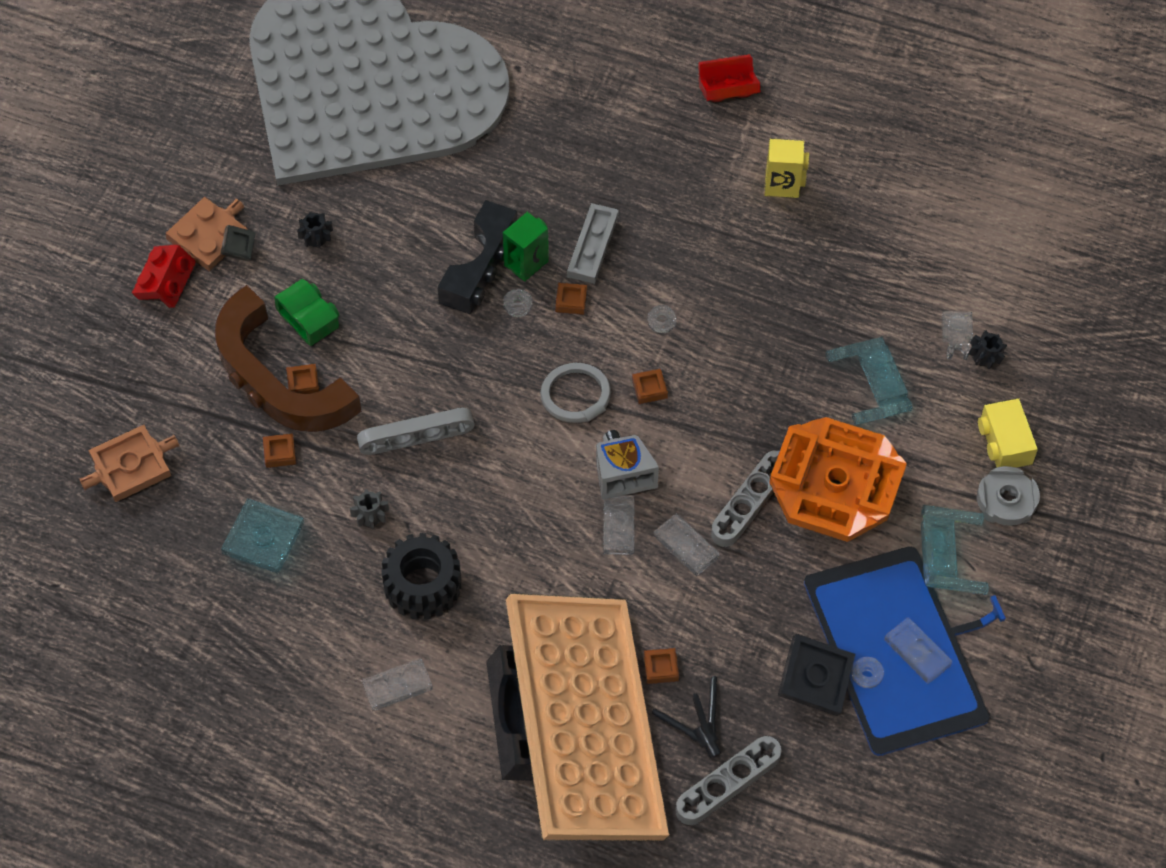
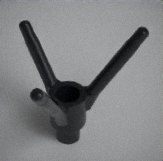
M716 676L711 677L708 723L697 693H694L692 698L700 726L694 730L657 709L652 710L653 715L685 733L695 742H699L701 748L705 747L709 758L721 754L717 745L719 739L716 735L715 725Z

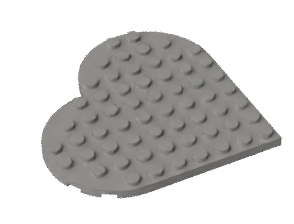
M267 0L259 9L251 26L250 51L277 186L443 157L464 151L474 146L476 140L486 133L490 134L502 119L501 116L505 107L508 105V71L501 55L486 39L469 29L455 24L436 21L411 23L409 14L400 0Z

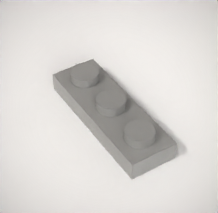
M591 203L567 270V278L595 284L618 219V209Z

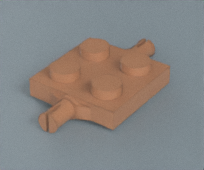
M204 197L166 232V239L173 245H180L196 263L210 271L226 256L220 254L225 227L232 225L248 230L234 218L244 209V205L241 201L239 202L238 199H235L226 209H223Z
M145 425L137 427L88 450L95 464L96 472L80 478V483L84 490L102 483V485L108 488L114 501H120L171 476L170 470L164 461L163 453L179 447L178 440L175 435H172L157 442L150 436Z

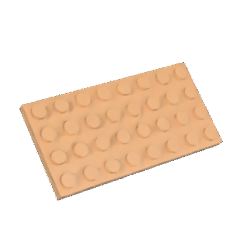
M510 594L506 599L543 840L664 841L669 836L626 600Z

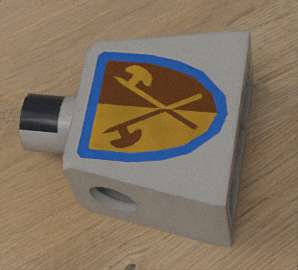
M617 430L606 432L603 435V442H599L596 445V467L602 500L658 488V464L640 438L636 435L621 437Z

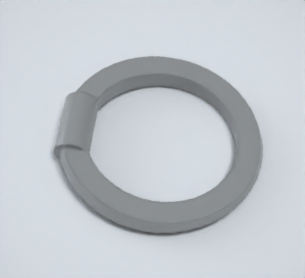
M569 363L557 367L548 374L542 383L540 395L545 409L552 416L564 422L582 423L589 422L606 411L605 408L611 397V387L607 377L596 367L585 363ZM583 373L593 377L599 383L602 393L597 403L586 410L570 412L559 408L553 403L550 397V389L553 383L563 375Z

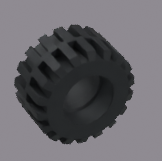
M419 533L420 537L414 538L413 534L406 536L407 540L404 542L401 539L395 542V549L390 547L386 552L387 558H383V570L381 572L386 599H389L391 607L393 609L398 607L399 614L405 616L407 613H410V619L417 620L418 616H424V620L431 619V614L435 613L437 617L442 615L443 608L450 610L454 606L453 600H458L460 595L459 589H461L462 585L460 561L455 549H450V543L446 540L440 542L439 536L433 534L431 538H427L426 533ZM420 568L431 569L439 574L432 582L423 585L413 584L405 579L410 572Z

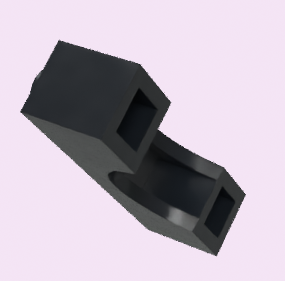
M485 200L474 220L475 239L482 244L484 249L471 262L461 265H449L437 287L439 304L470 315L475 305L479 306L481 304L487 283L491 284L495 278L496 266L499 261H504L503 232L517 221L516 210Z
M499 645L486 661L501 777L502 780L533 781L513 645Z

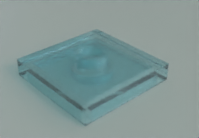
M247 498L221 548L222 554L279 574L304 525V518Z

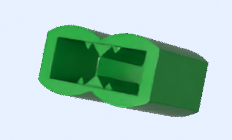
M302 278L274 296L276 310L310 346L339 328L338 317L340 315L333 303H327L322 299L321 292L314 283L309 284Z

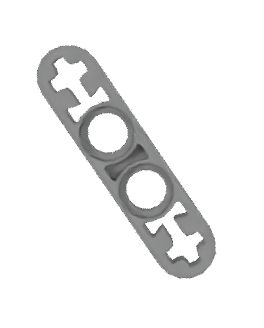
M456 408L371 427L361 431L357 435V441L362 454L373 455L462 435L471 431L475 424L470 409Z
M770 451L762 458L712 524L711 537L717 545L728 547L737 542L773 495L774 491L770 485L768 473L770 472L771 464L775 465L780 451ZM755 482H762L768 489L763 493H756L750 486ZM744 503L750 507L751 511L746 515H740L735 512L734 506ZM731 519L733 524L731 525L730 533L720 534V529H726Z
M762 736L756 739L684 792L676 803V816L679 821L686 825L700 823L779 763L781 756V745L770 736ZM763 747L765 750L771 748L773 750L771 758L768 755H764L758 760L756 766L754 760L760 756L761 748ZM737 764H744L749 767L751 773L746 778H738L733 774L732 768ZM716 782L722 784L725 788V793L720 797L711 796L707 791L709 784ZM698 793H701L703 801L697 805L696 814L691 811L685 813V804L688 803L690 806L696 804L700 799V794Z

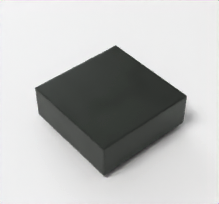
M227 225L224 231L220 254L244 261L251 260L256 232Z

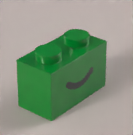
M528 212L503 232L504 266L524 282L549 262L548 227L542 219L535 218Z

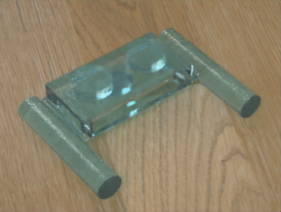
M883 337L826 351L828 362L858 355L860 364L879 406L853 413L852 420L854 425L912 411L911 401L907 398V389L888 345H885Z
M923 505L921 510V516L923 517L921 522L923 574L926 577V587L987 595L989 591V584L987 582L957 578L954 522L982 525L984 521L983 513Z

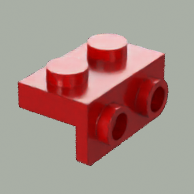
M750 54L698 63L699 88L706 101L720 102L725 100V98L736 96L746 98L752 94L761 93L760 82L753 71V58Z
M180 245L154 246L142 273L137 278L132 294L138 300L160 299L168 308H174L196 261Z

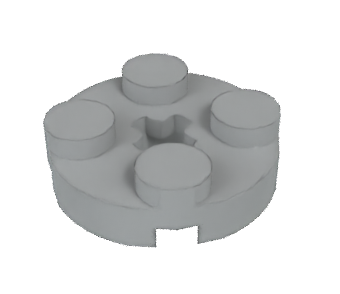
M1002 466L991 470L989 475L980 481L977 490V503L983 512L984 518L988 522H996L1001 525L1011 526L1027 523L1036 511L1040 499L1039 488L1033 478L1030 480L1024 475V471L1011 466ZM1004 491H1010V495L1016 496V499L1007 501L1001 496L1004 494Z

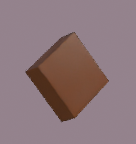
M558 283L555 312L584 315L587 285Z
M316 364L286 368L289 390L300 394L319 392Z
M661 369L632 374V382L639 404L668 399V392Z
M293 433L263 437L266 468L296 465Z
M675 648L644 651L647 684L679 681Z

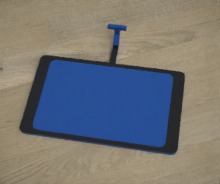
M912 546L809 574L805 577L804 586L828 645L855 654L847 692L873 754L882 756L987 724L989 720L988 711L955 636L981 629L999 618L1000 622L1005 621L1006 618L995 595L990 597L993 605L992 612L979 620L951 628L917 549Z

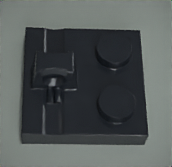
M795 634L792 636L777 696L838 716L842 711L855 654L800 634Z

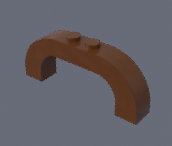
M248 285L228 299L217 317L215 325L216 343L222 365L229 374L228 377L231 383L238 390L242 388L247 393L249 401L255 408L261 407L273 420L285 427L306 432L333 429L348 422L362 412L359 395L341 377L325 389L312 394H300L287 389L244 346L247 336L255 328L268 320L265 302Z

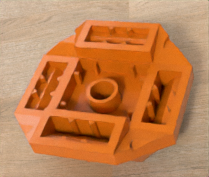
M825 417L803 425L789 426L770 476V485L788 523L849 542L888 520L907 463L901 455H898L885 435ZM831 480H838L841 484H835Z

